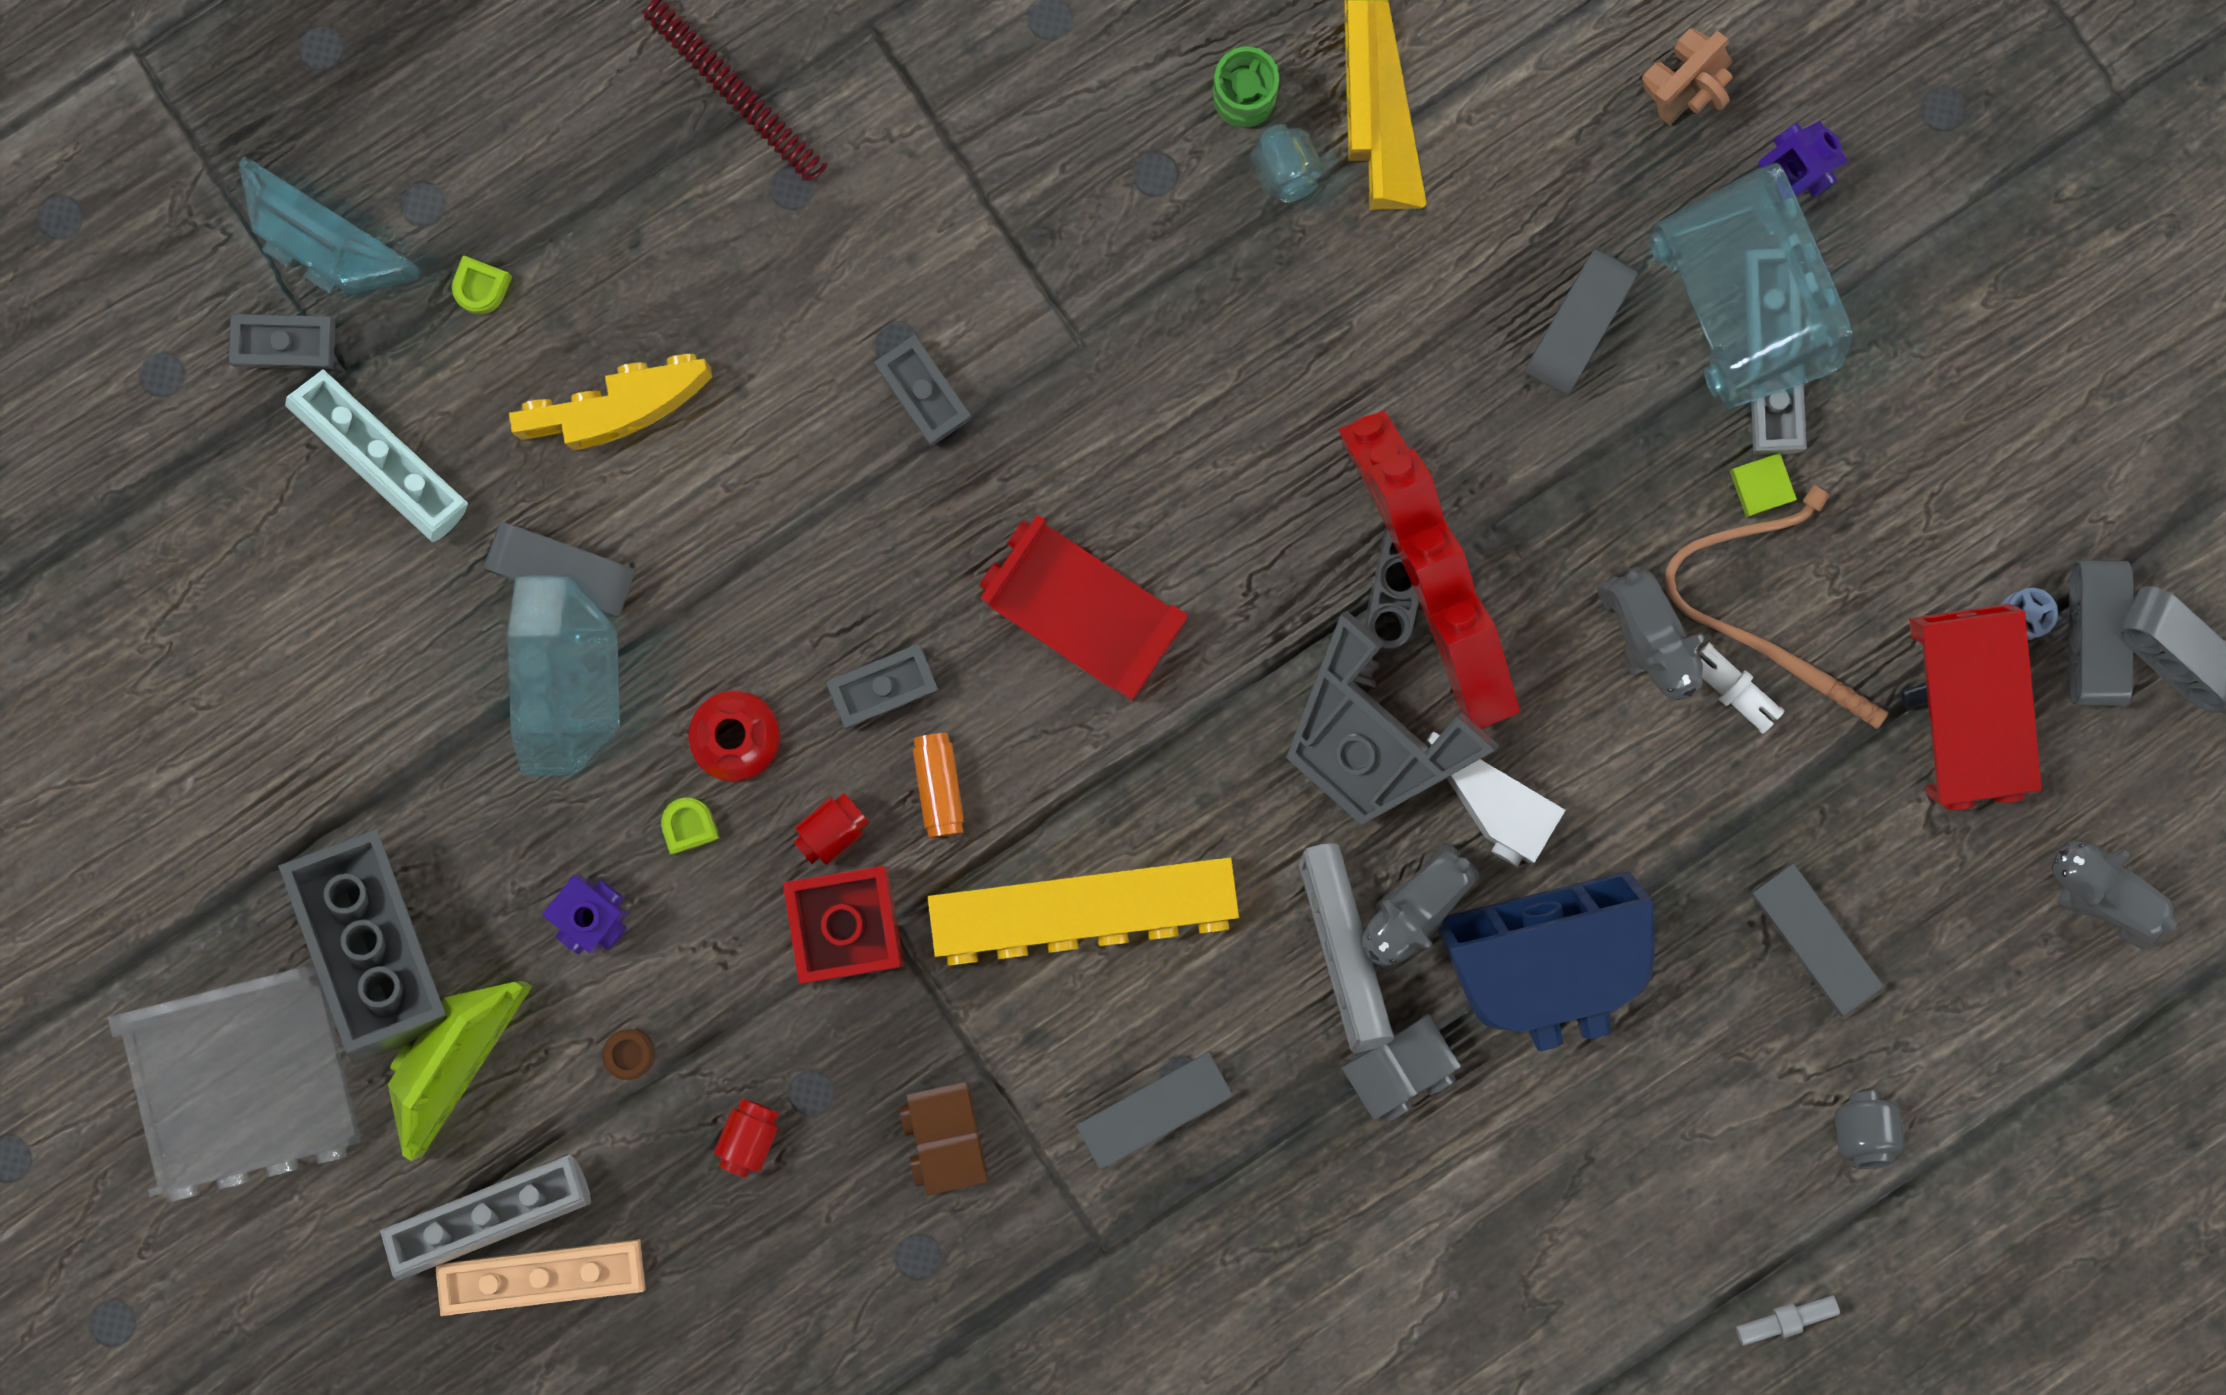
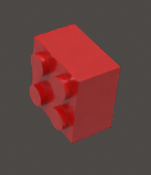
M878 866L783 882L799 984L904 967L889 867Z

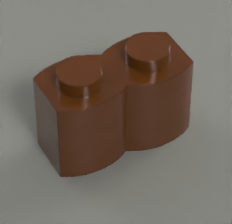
M969 1082L907 1094L908 1105L900 1106L899 1108L905 1136L914 1135L918 1155L910 1156L915 1186L924 1185L928 1196L987 1183L989 1178Z

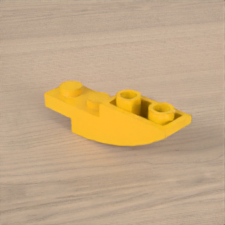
M695 354L672 356L666 359L667 365L648 368L647 363L643 362L625 364L617 367L618 374L605 376L608 396L602 397L600 391H585L573 394L571 396L572 402L552 405V400L549 399L525 402L522 404V411L509 413L511 430L520 440L563 433L565 444L573 451L602 445L639 431L676 410L712 378L711 367L705 359L697 360Z

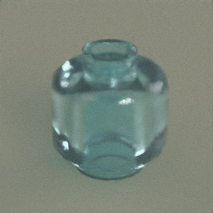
M1278 124L1264 130L1259 135L1260 142L1253 148L1250 160L1264 193L1273 198H1280L1284 203L1293 202L1311 194L1318 187L1316 181L1322 175L1323 166L1309 133L1300 128L1288 129L1286 124Z

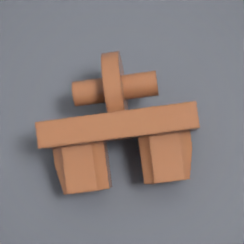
M1690 28L1677 41L1674 47L1675 56L1683 61L1684 64L1676 72H1673L1663 63H1655L1643 75L1644 90L1657 103L1659 117L1670 126L1688 107L1698 114L1707 104L1714 109L1722 110L1729 103L1730 99L1724 87L1733 79L1731 73L1726 70L1732 64V60L1725 48L1729 44V39L1719 31H1716L1709 38Z

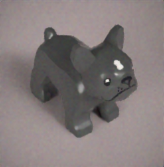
M1636 566L1627 569L1626 575L1621 578H1617L1614 575L1599 584L1597 592L1605 611L1614 610L1618 615L1626 640L1623 658L1630 674L1634 676L1647 671L1651 681L1657 688L1672 700H1682L1695 695L1702 686L1703 663L1697 648L1705 638L1702 634L1686 637L1680 620L1654 575L1644 567Z
M2068 841L2064 843L2056 853L2051 865L2054 876L2064 886L2057 899L2059 904L2076 914L2100 918L2121 928L2122 930L2118 936L2141 950L2153 947L2165 931H2174L2177 928L2178 923L2173 918L2174 903L2124 866L2130 855L2128 851L2119 849L2109 853L2099 846L2088 842Z
M1443 843L1426 859L1427 864L1405 883L1389 891L1374 906L1378 913L1371 919L1363 934L1362 948L1369 959L1377 965L1387 967L1409 958L1419 947L1430 949L1433 944L1429 937L1438 930L1446 916L1480 878L1479 871L1467 859L1460 858L1461 852L1454 846Z

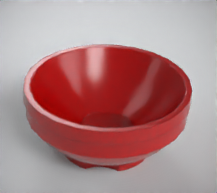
M734 690L721 692L702 703L693 715L688 735L690 750L698 765L709 775L729 782L747 781L765 771L776 757L781 737L779 723L775 713L768 704L755 695ZM733 719L742 723L746 734L741 746L728 750L718 744L716 731L722 722Z

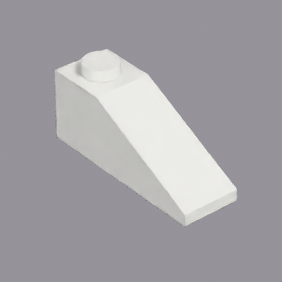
M1432 732L1424 744L1429 748L1440 735ZM1481 759L1447 777L1450 785L1483 836L1495 844L1491 852L1517 867L1521 860L1528 864L1535 863L1565 812V809Z

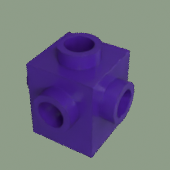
M1821 121L1804 129L1801 128L1799 123L1792 125L1773 140L1777 147L1758 161L1786 203L1807 191L1812 198L1818 196L1838 181L1834 172L1849 162L1842 152V146L1838 137L1831 130L1825 128Z
M573 875L542 916L560 929L556 934V938L570 950L580 955L584 949L588 953H598L602 947L607 951L611 950L627 930V927L622 922L629 912L620 906L624 897L604 881L600 880L595 886L584 876ZM590 909L594 914V920L591 925L586 921V914Z

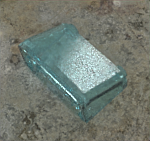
M1778 163L1756 169L1656 223L1653 235L1649 236L1653 257L1657 264L1665 263L1671 271L1678 269L1712 350L1710 356L1711 366L1704 369L1708 388L1713 396H1721L1726 410L1841 370L1852 340L1849 319L1789 180Z

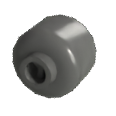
M1864 1091L1849 1095L1850 1103L1839 1107L1834 1114L1840 1156L1853 1161V1168L1876 1169L1893 1165L1894 1157L1901 1154L1905 1147L1899 1106L1888 1100H1881L1880 1092Z

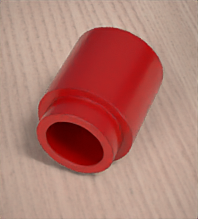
M843 792L835 800L832 797L828 798L794 827L800 836L793 843L812 865L821 859L827 866L863 836L861 830L870 822Z
M741 1098L738 1108L731 1109L713 1153L722 1158L719 1167L745 1178L748 1177L750 1170L761 1172L779 1128L775 1124L779 1112L751 1100Z

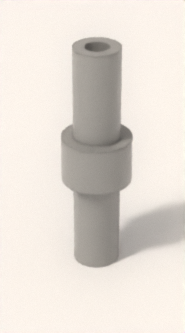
M1833 1295L1797 1307L1790 1303L1772 1309L1773 1315L1736 1326V1332L1742 1346L1779 1334L1784 1339L1802 1333L1804 1326L1840 1315V1310Z

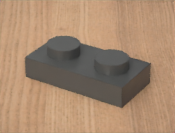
M231 314L229 364L233 367L333 370L336 320L327 316Z
M915 334L873 362L931 447L972 419L966 407Z
M920 644L826 681L846 730L939 692Z

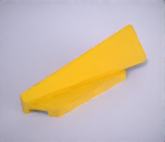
M1344 0L1348 161H1368L1369 210L1421 209L1426 205V197L1388 0Z

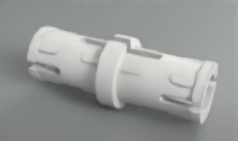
M1710 642L1698 652L1713 666L1711 668L1701 658L1703 663L1702 678L1721 694L1719 700L1725 706L1731 703L1762 734L1772 727L1774 723L1762 714L1759 708L1772 720H1778L1785 710L1782 707H1779L1751 682L1753 676L1746 670L1741 673L1713 648Z

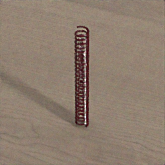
M652 0L647 8L641 11L644 14L645 21H651L652 28H658V34L665 35V41L672 42L671 47L678 49V54L685 56V61L692 63V68L699 70L700 76H706V83H713V90H720L719 96L726 97V103L733 104V110L740 111V117L747 118V124L754 125L755 132H761V139H768V146H774V152L781 153V159L788 160V166L795 167L796 174H802L803 181H810L816 178L826 169L827 163H822V166L816 172L806 177L808 171L820 161V156H815L805 168L799 170L801 164L813 154V149H808L798 161L792 163L794 157L806 147V142H801L791 154L785 156L788 149L798 142L799 135H794L783 148L778 149L779 145L791 135L792 128L786 129L776 141L771 142L773 137L785 127L786 121L779 122L771 133L764 135L766 130L779 118V114H774L767 120L764 126L758 128L759 123L772 112V107H767L757 119L751 121L752 116L763 108L765 100H760L749 113L744 114L746 108L757 100L758 93H753L742 106L737 107L738 103L751 92V86H746L734 100H730L731 96L744 85V79L738 80L729 92L723 93L724 89L735 81L738 76L737 72L731 73L722 85L716 86L718 81L729 73L731 65L724 66L716 77L710 80L711 74L723 65L724 58L716 60L709 70L703 73L704 67L717 57V51L708 54L703 62L696 66L697 61L710 50V44H706L693 58H689L690 54L703 43L704 38L699 37L690 45L687 51H682L683 47L696 37V30L690 31L680 44H675L677 39L681 38L689 30V23L682 25L673 37H668L683 22V16L675 18L667 30L662 31V27L675 17L676 9L670 10L665 14L660 23L655 24L656 19L668 10L669 2L663 3L651 17H648L649 12L654 10L662 0Z

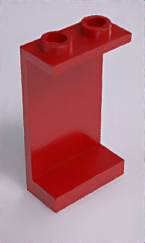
M1038 514L1031 524L1023 520L1007 543L1013 551L1004 564L1000 565L995 561L980 582L979 587L985 590L981 596L982 602L1130 702H1133L1187 622L1188 614L1173 604L1169 607L1046 524V520Z
M2008 603L1909 618L1911 638L1923 645L1936 784L1926 785L1927 795L1940 805H1944L1945 809L1963 810L1974 807L1975 800L1994 798V801L2001 803L2017 802L2025 799V793L2042 791L2025 611Z

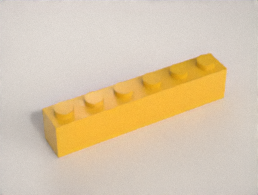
M1231 857L928 896L935 957L947 956L948 966L978 962L977 952L997 949L998 959L1027 956V945L1047 943L1048 953L1079 949L1077 939L1097 936L1099 946L1129 943L1128 932L1148 930L1149 940L1179 936L1178 926L1198 924L1199 933L1229 930V919L1239 918Z

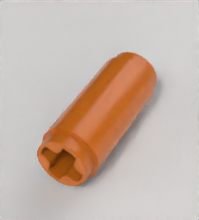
M937 733L913 738L915 747L912 749L924 828L928 831V837L940 838L964 833L962 826L964 816L952 743L949 742L948 733Z

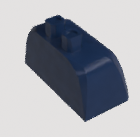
M1622 872L1447 915L1438 928L1440 939L1455 975L1477 1018L1485 1026L1493 1029L1528 1031L1538 1051L1557 1048L1564 1044L1559 1023L1575 1019L1578 1021L1579 1031L1583 1038L1594 1039L1609 1035V1011L1620 1008L1639 995L1648 986L1652 977L1655 956L1653 903L1651 897L1630 872Z

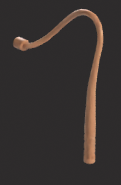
M1813 485L1803 499L1806 505L1799 513L1778 520L1711 534L1689 543L1674 555L1666 568L1664 579L1668 596L1684 615L1752 647L1823 695L1829 696V699L1835 700L1837 704L1850 710L1857 717L1863 718V721L1869 722L1874 728L1878 729L1888 715L1887 711L1881 707L1878 708V705L1872 704L1870 700L1862 695H1858L1850 687L1844 686L1836 678L1779 646L1690 607L1676 590V571L1683 560L1692 553L1716 543L1799 524L1805 521L1814 510L1820 512L1830 497L1829 493Z

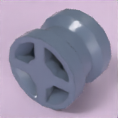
M2025 588L2005 597L2000 605L2010 603L2018 608L2023 607L2022 610L2025 611L2026 622L2029 623L2026 624L2028 641L2047 634L2056 624L2058 617L2057 605L2052 596L2044 590Z

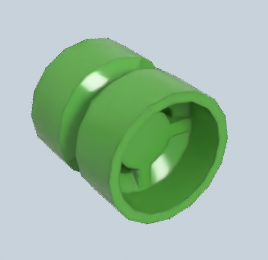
M1245 46L1235 48L1222 57L1216 67L1212 94L1214 108L1221 119L1232 126L1248 128L1257 126L1269 117L1274 110L1280 80L1278 67L1271 56L1259 48Z

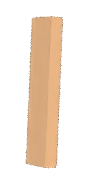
M640 1239L445 1262L435 1266L440 1316L639 1293L646 1290Z

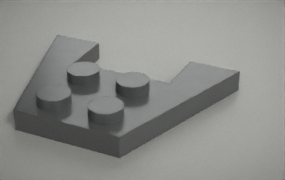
M1345 611L1339 618L1286 758L1358 823L1363 825L1494 752L1499 745L1461 712L1428 748L1354 682L1355 678L1383 647L1384 643L1348 611Z

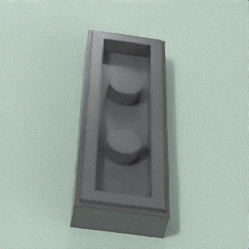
M1794 863L1787 865L1750 892V895L1839 1016L1844 1017L1884 988L1878 977Z
M1208 1051L1076 1124V1127L1098 1168L1102 1170L1234 1096Z

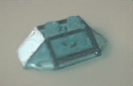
M243 156L239 162L252 232L266 242L262 251L279 263L288 267L292 260L296 261L308 269L303 277L327 293H330L335 286L344 293L351 295L410 282L419 278L422 271L404 256L246 156Z
M517 575L515 579L508 630L511 738L522 776H573L620 729L617 628L577 588V584L568 575Z

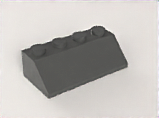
M377 829L278 866L345 1052L354 1065L404 1047L447 1017Z

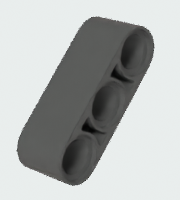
M1595 247L1524 372L1568 396L1639 271Z
M504 522L499 523L483 566V570L618 618L636 573L635 569Z
M1385 527L1364 622V626L1384 643L1379 652L1395 651L1409 639L1413 630L1419 602L1412 583L1410 589L1404 592L1394 591L1386 583L1385 573L1389 568L1402 567L1405 569L1387 527ZM1383 615H1390L1396 618L1401 626L1399 638L1394 641L1381 639L1375 631L1376 619Z
M2075 560L2073 562L2069 580V694L2073 705L2126 707L2131 700L2133 691V651L2118 636V631L2133 603V571L2128 561Z
M2153 586L2140 588L2118 631L2119 638L2190 703L2206 711L2224 712L2226 710V642L2172 593Z

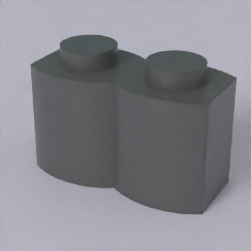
M1425 1012L1394 1030V1040L1376 1049L1357 1053L1340 1064L1373 1120L1383 1116L1386 1122L1392 1121L1413 1107L1409 1099L1417 1093L1426 1089L1429 1095H1433L1445 1089L1456 1080L1452 1073L1461 1066L1428 1013Z

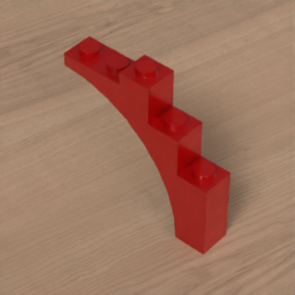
M1384 410L1372 415L1363 416L1355 422L1339 428L1338 431L1342 443L1371 494L1404 564L1436 642L1456 703L1462 713L1480 729L1520 713L1496 625L1477 597L1464 550L1445 522L1432 475L1415 449L1410 450Z

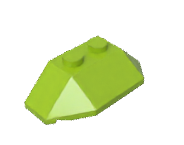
M517 981L444 997L441 1002L447 1017L421 1034L413 1046L407 1044L399 1051L390 1066V1069L395 1074L388 1083L402 1156L410 1161L424 1156L533 986L525 981Z

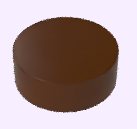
M620 1030L607 1039L602 1052L603 1063L608 1072L618 1079H637L645 1075L654 1064V1044L649 1036L640 1030Z

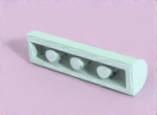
M324 369L287 396L285 406L431 542H435L446 535L462 518L468 502Z

